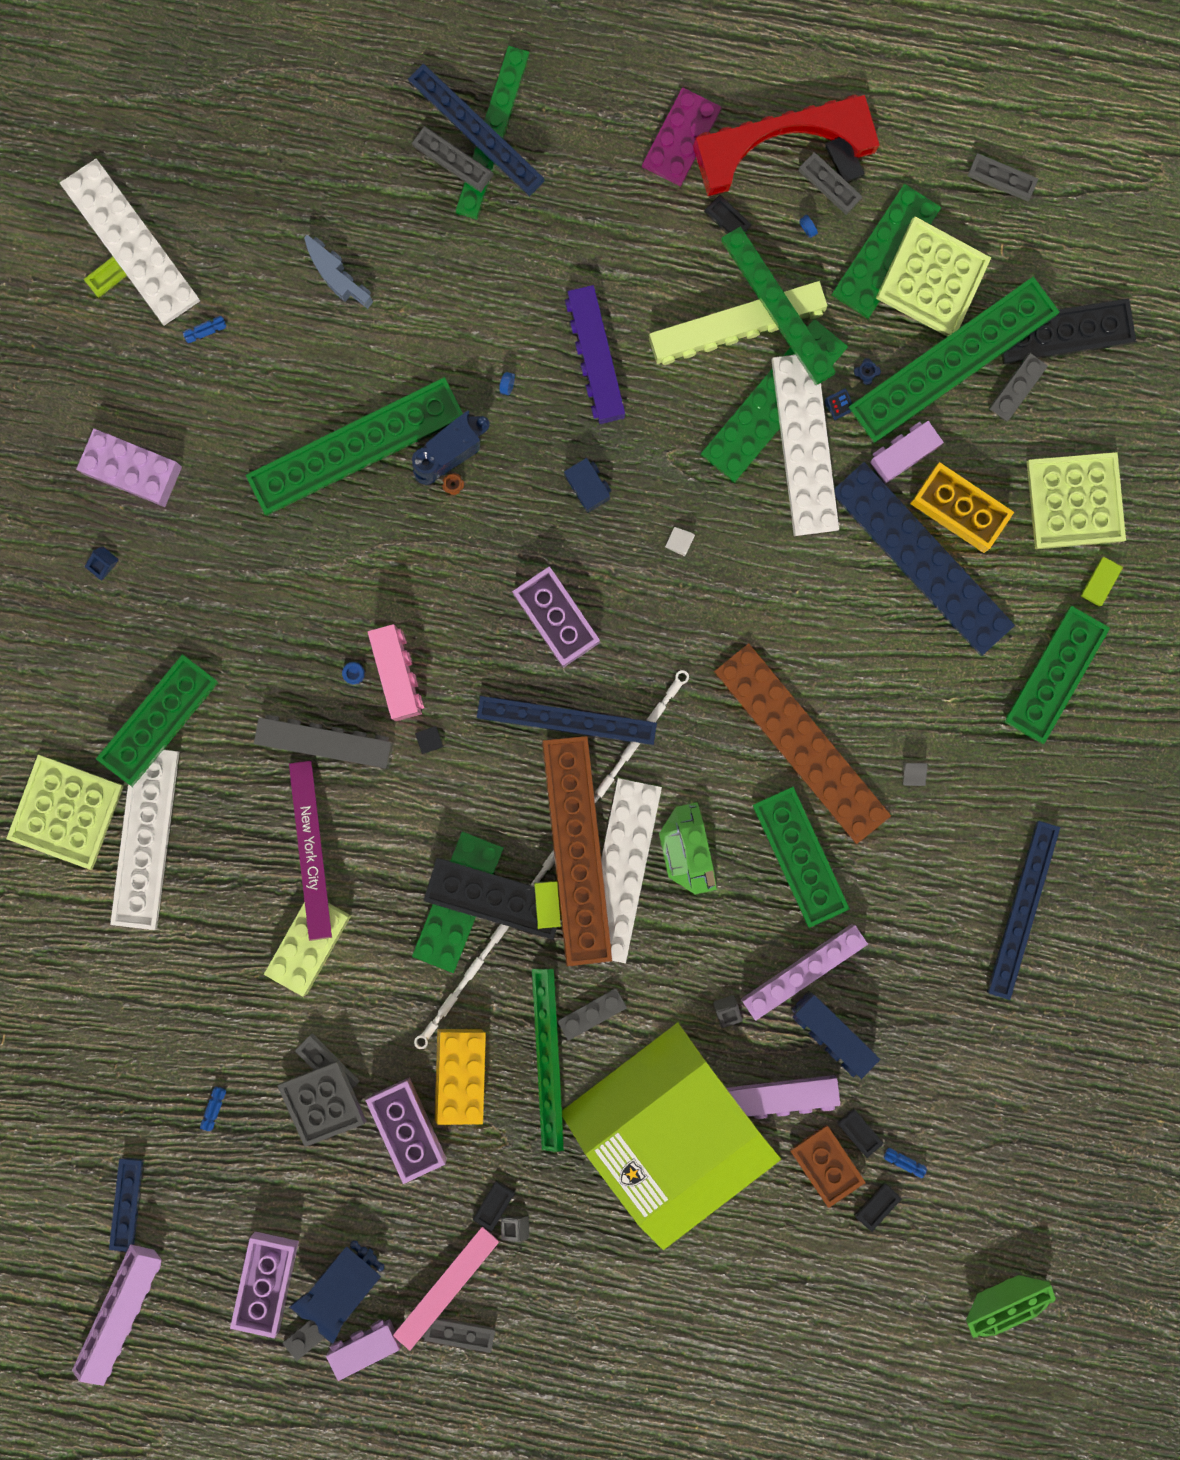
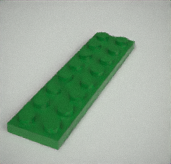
M813 319L807 328L833 366L847 350L848 346L817 320ZM790 347L783 356L795 355ZM773 368L701 453L702 457L734 483L780 429Z

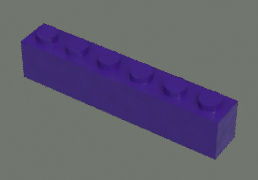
M594 285L568 291V299H565L567 312H572L573 320H570L572 333H577L579 340L575 342L577 354H582L584 361L580 363L582 374L587 376L589 384L585 386L588 398L592 397L594 405L591 406L593 419L598 418L599 424L624 419L623 402Z

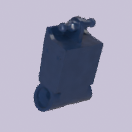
M468 410L428 441L423 448L418 449L412 457L413 474L416 481L423 485H430L440 476L445 475L480 451V439L478 437L489 429V420L484 416L469 417Z
M356 1240L350 1242V1248L355 1250L357 1255L346 1246L310 1290L289 1306L302 1319L314 1321L318 1327V1333L331 1344L334 1343L346 1319L380 1279L381 1275L370 1266L373 1265L378 1272L383 1271L385 1267L383 1263L377 1260V1256L373 1254L374 1251L371 1248L361 1247Z

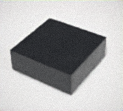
M437 726L415 733L422 754L444 747Z

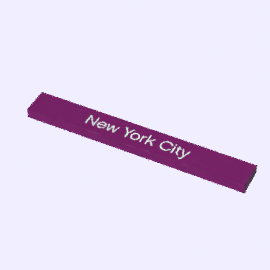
M312 762L290 763L289 770L309 941L332 938Z

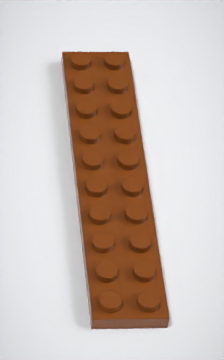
M749 643L714 671L855 844H858L891 817L890 813Z
M588 737L543 740L542 747L566 966L612 961Z

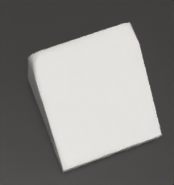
M674 527L665 548L686 556L695 534Z

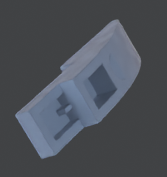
M306 235L304 239L308 252L326 284L344 302L352 296L368 309L373 303L370 296L371 292L363 285L358 287L353 283L354 279L347 272L343 271L345 268L341 262L342 258L333 250L328 252L324 248L325 244L317 237L312 239Z

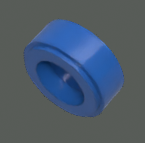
M808 215L800 218V225L809 238L818 234L814 223Z
M509 372L503 374L500 382L501 394L508 396L511 394L515 374Z
M350 662L342 670L343 679L352 685L359 684L365 678V669L357 662Z

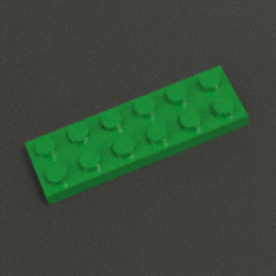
M904 184L833 291L832 296L869 319L880 300L876 299V296L912 218L917 217L931 225L942 207Z
M1069 606L1006 716L1004 723L1037 742L1045 744L1110 627L1077 608Z
M182 654L98 755L96 760L133 787L219 682Z
M790 787L753 804L752 807L808 928L850 910L794 787Z
M462 831L450 861L494 874L504 848ZM433 904L412 957L454 973L476 917Z

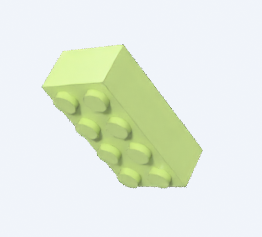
M304 902L264 973L265 976L302 997L308 994L351 918V915L328 903L332 938L309 941Z

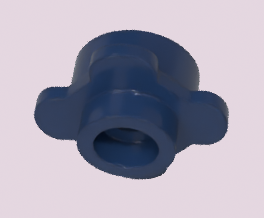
M865 358L861 366L854 369V375L859 376L865 385H870L872 379L881 373L880 368L869 358Z

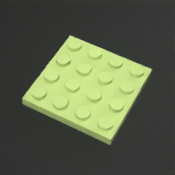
M914 217L907 228L876 299L948 337L960 328L991 257Z
M1117 452L1027 461L1035 549L1126 541Z
M38 755L6 839L92 870L124 785Z

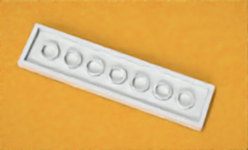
M94 159L60 182L62 188L163 326L200 302L195 292L97 159Z
M796 355L774 357L771 360L794 536L838 531L839 524L821 383L817 386L814 384Z
M163 750L133 787L128 785L110 925L157 930L180 753L178 751Z
M619 778L617 780L601 863L612 961L626 963L662 787Z

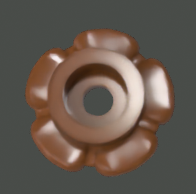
M448 474L443 479L444 484L442 487L446 493L457 495L464 488V481L461 480L459 474Z

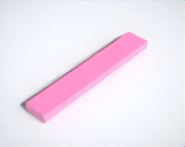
M482 1227L393 1336L410 1351L500 1241Z

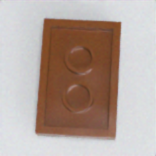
M827 1124L789 1149L828 1208L866 1183Z

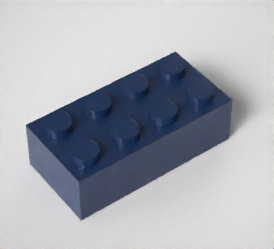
M808 991L791 1009L794 1013L792 1018L803 1029L808 1027L810 1029L808 1034L820 1046L825 1043L827 1045L825 1048L827 1053L836 1061L841 1059L843 1061L841 1066L853 1078L858 1075L862 1079L881 1060L812 992Z

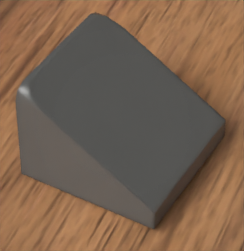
M903 763V786H925L928 763Z
M734 995L713 1002L721 1028L743 1021Z
M501 1217L502 1240L522 1242L529 1239V1217Z

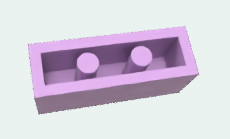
M929 421L923 425L921 422H918L909 429L911 433L904 437L901 434L891 441L892 446L887 449L882 447L873 453L874 458L870 463L884 484L944 443Z
M390 1319L385 1322L379 1320L370 1326L371 1329L365 1332L359 1330L350 1336L351 1339L345 1342L340 1340L330 1346L326 1358L338 1381L400 1350L402 1343L393 1336L396 1330Z

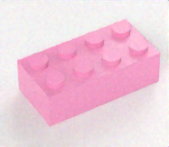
M394 624L368 631L391 719L399 721L421 715V709L424 708L421 695L416 694L415 687H418L416 675L410 672L409 666L412 665V660L409 652L404 650L403 645L407 644L404 632Z

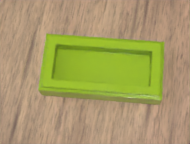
M112 256L84 278V281L99 298L127 275Z
M1102 557L1085 586L1081 597L1101 607L1123 567Z
M557 881L534 883L538 929L561 927Z

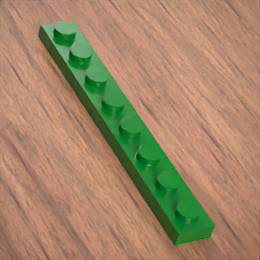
M509 45L484 120L501 138H504L530 56L529 51ZM476 146L473 159L493 172L495 164ZM465 182L456 208V214L477 220L489 182L482 192H479Z
M741 226L723 236L721 242L814 384L817 386L835 375L836 371Z
M536 968L532 969L541 1144L542 1150L560 1152L564 1151L554 969Z

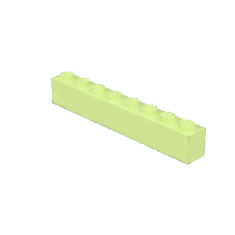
M820 281L784 292L801 319L808 317L816 319L821 317L826 311L827 303ZM756 300L650 333L649 341L656 363L667 365L675 362L676 358L682 356L690 358L701 350H705V352L713 351L718 348L717 345L724 343L732 345L737 343L740 338L747 336V339L759 336V332L766 330L774 332L779 329L761 301Z

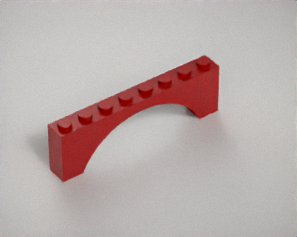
M851 95L838 102L831 100L818 107L811 105L804 108L803 111H788L783 113L782 116L775 118L768 116L755 123H752V121L744 122L740 127L736 128L724 127L712 134L710 132L701 133L695 138L693 148L707 196L729 191L734 172L748 152L760 143L779 135L807 133L826 138L830 141L841 137L852 146L855 157L859 158L875 154L880 144L865 95L858 97L857 95Z

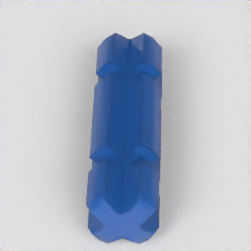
M222 316L213 318L212 322L209 320L194 326L193 330L190 328L183 331V336L187 343L196 341V338L201 339L215 333L217 329L218 331L225 329L226 323Z
M221 1087L213 1089L212 1098L209 1100L204 1114L205 1118L202 1119L200 1125L202 1130L210 1132L213 1129L214 1120L217 1119L222 1105L221 1100L224 1099L226 1093L225 1089Z
M891 1148L885 1151L883 1158L886 1161L894 1162L896 1166L910 1173L913 1172L919 1178L925 1176L927 1168L924 1165L916 1164V1161L901 1153L897 1154Z

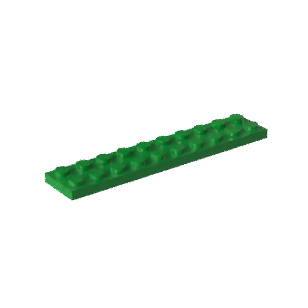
M1033 276L850 405L849 409L875 444L1057 316L1059 310Z
M444 377L245 476L264 514L267 516L446 428L463 413Z

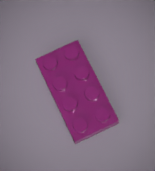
M682 87L642 167L681 187L696 159L693 148L695 138L701 133L710 132L721 111V106Z

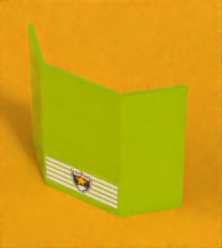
M678 1022L562 1110L563 1119L587 1158L639 1227L663 1250L782 1160L713 1072Z

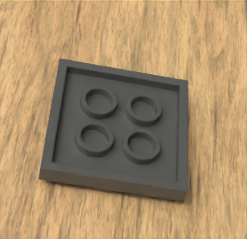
M340 1060L277 1085L304 1147L364 1125L367 1122Z

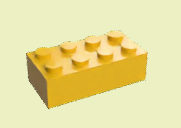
M940 462L934 467L910 503L983 553L991 548L1014 514L1012 510Z
M437 1029L435 1121L438 1125L483 1124L486 1032L482 1029Z

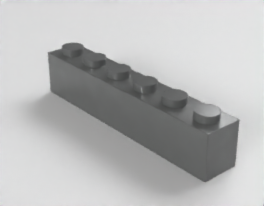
M266 715L265 719L258 718L254 744L389 769L394 744L388 741L389 737L376 735L375 739L366 737L367 733L354 731L353 735L345 734V729L332 727L331 731L322 729L323 725L310 723L309 727L300 725L301 721L288 719L287 723L280 722L279 717Z

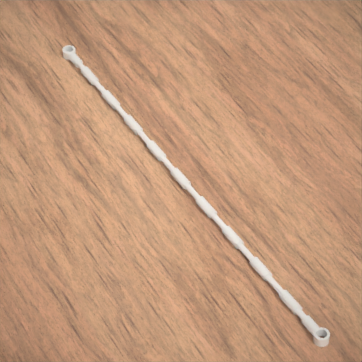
M681 670L677 672L675 681L666 692L667 695L661 703L657 704L647 718V721L656 722L665 710L666 704L671 697L673 698L680 687L688 682L689 674L686 671ZM681 673L686 675V680L683 682L678 679V675ZM629 743L621 755L622 758L594 792L596 793L594 795L595 803L600 797H603L613 783L615 775L625 761L630 759L640 743ZM554 850L542 865L544 867L529 885L534 886V883L540 882L548 870L550 871L555 864ZM499 925L481 955L476 957L453 994L451 993L438 1010V1015L428 1024L423 1033L415 1038L414 1044L418 1049H424L428 1045L429 1038L437 1029L439 1021L443 1016L447 1015L457 1001V996L467 982L472 980L484 963L483 960L495 943L500 941L509 926ZM419 1038L425 1039L424 1046L418 1044Z

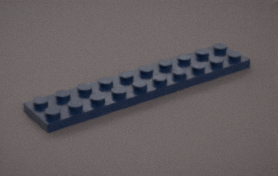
M865 462L834 489L835 499L980 656L984 655L1015 626Z

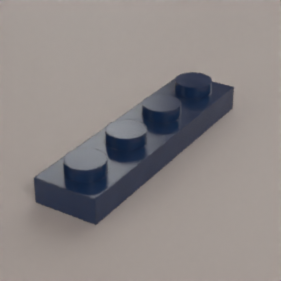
M126 1157L119 1159L109 1250L127 1252L129 1246L134 1245L144 1159Z

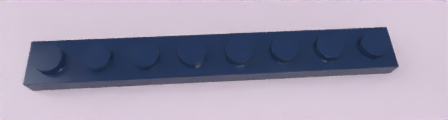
M424 63L408 78L409 82L529 197L545 181L542 175Z
M480 696L477 719L654 745L657 728L656 722Z
M1041 821L1036 822L987 990L988 994L1011 1000L1061 827Z

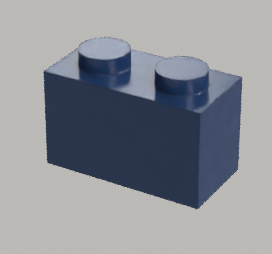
M585 458L564 471V476L586 512L589 513L610 500L609 493L611 489L605 480L601 482L597 475L600 471L593 461L590 463Z

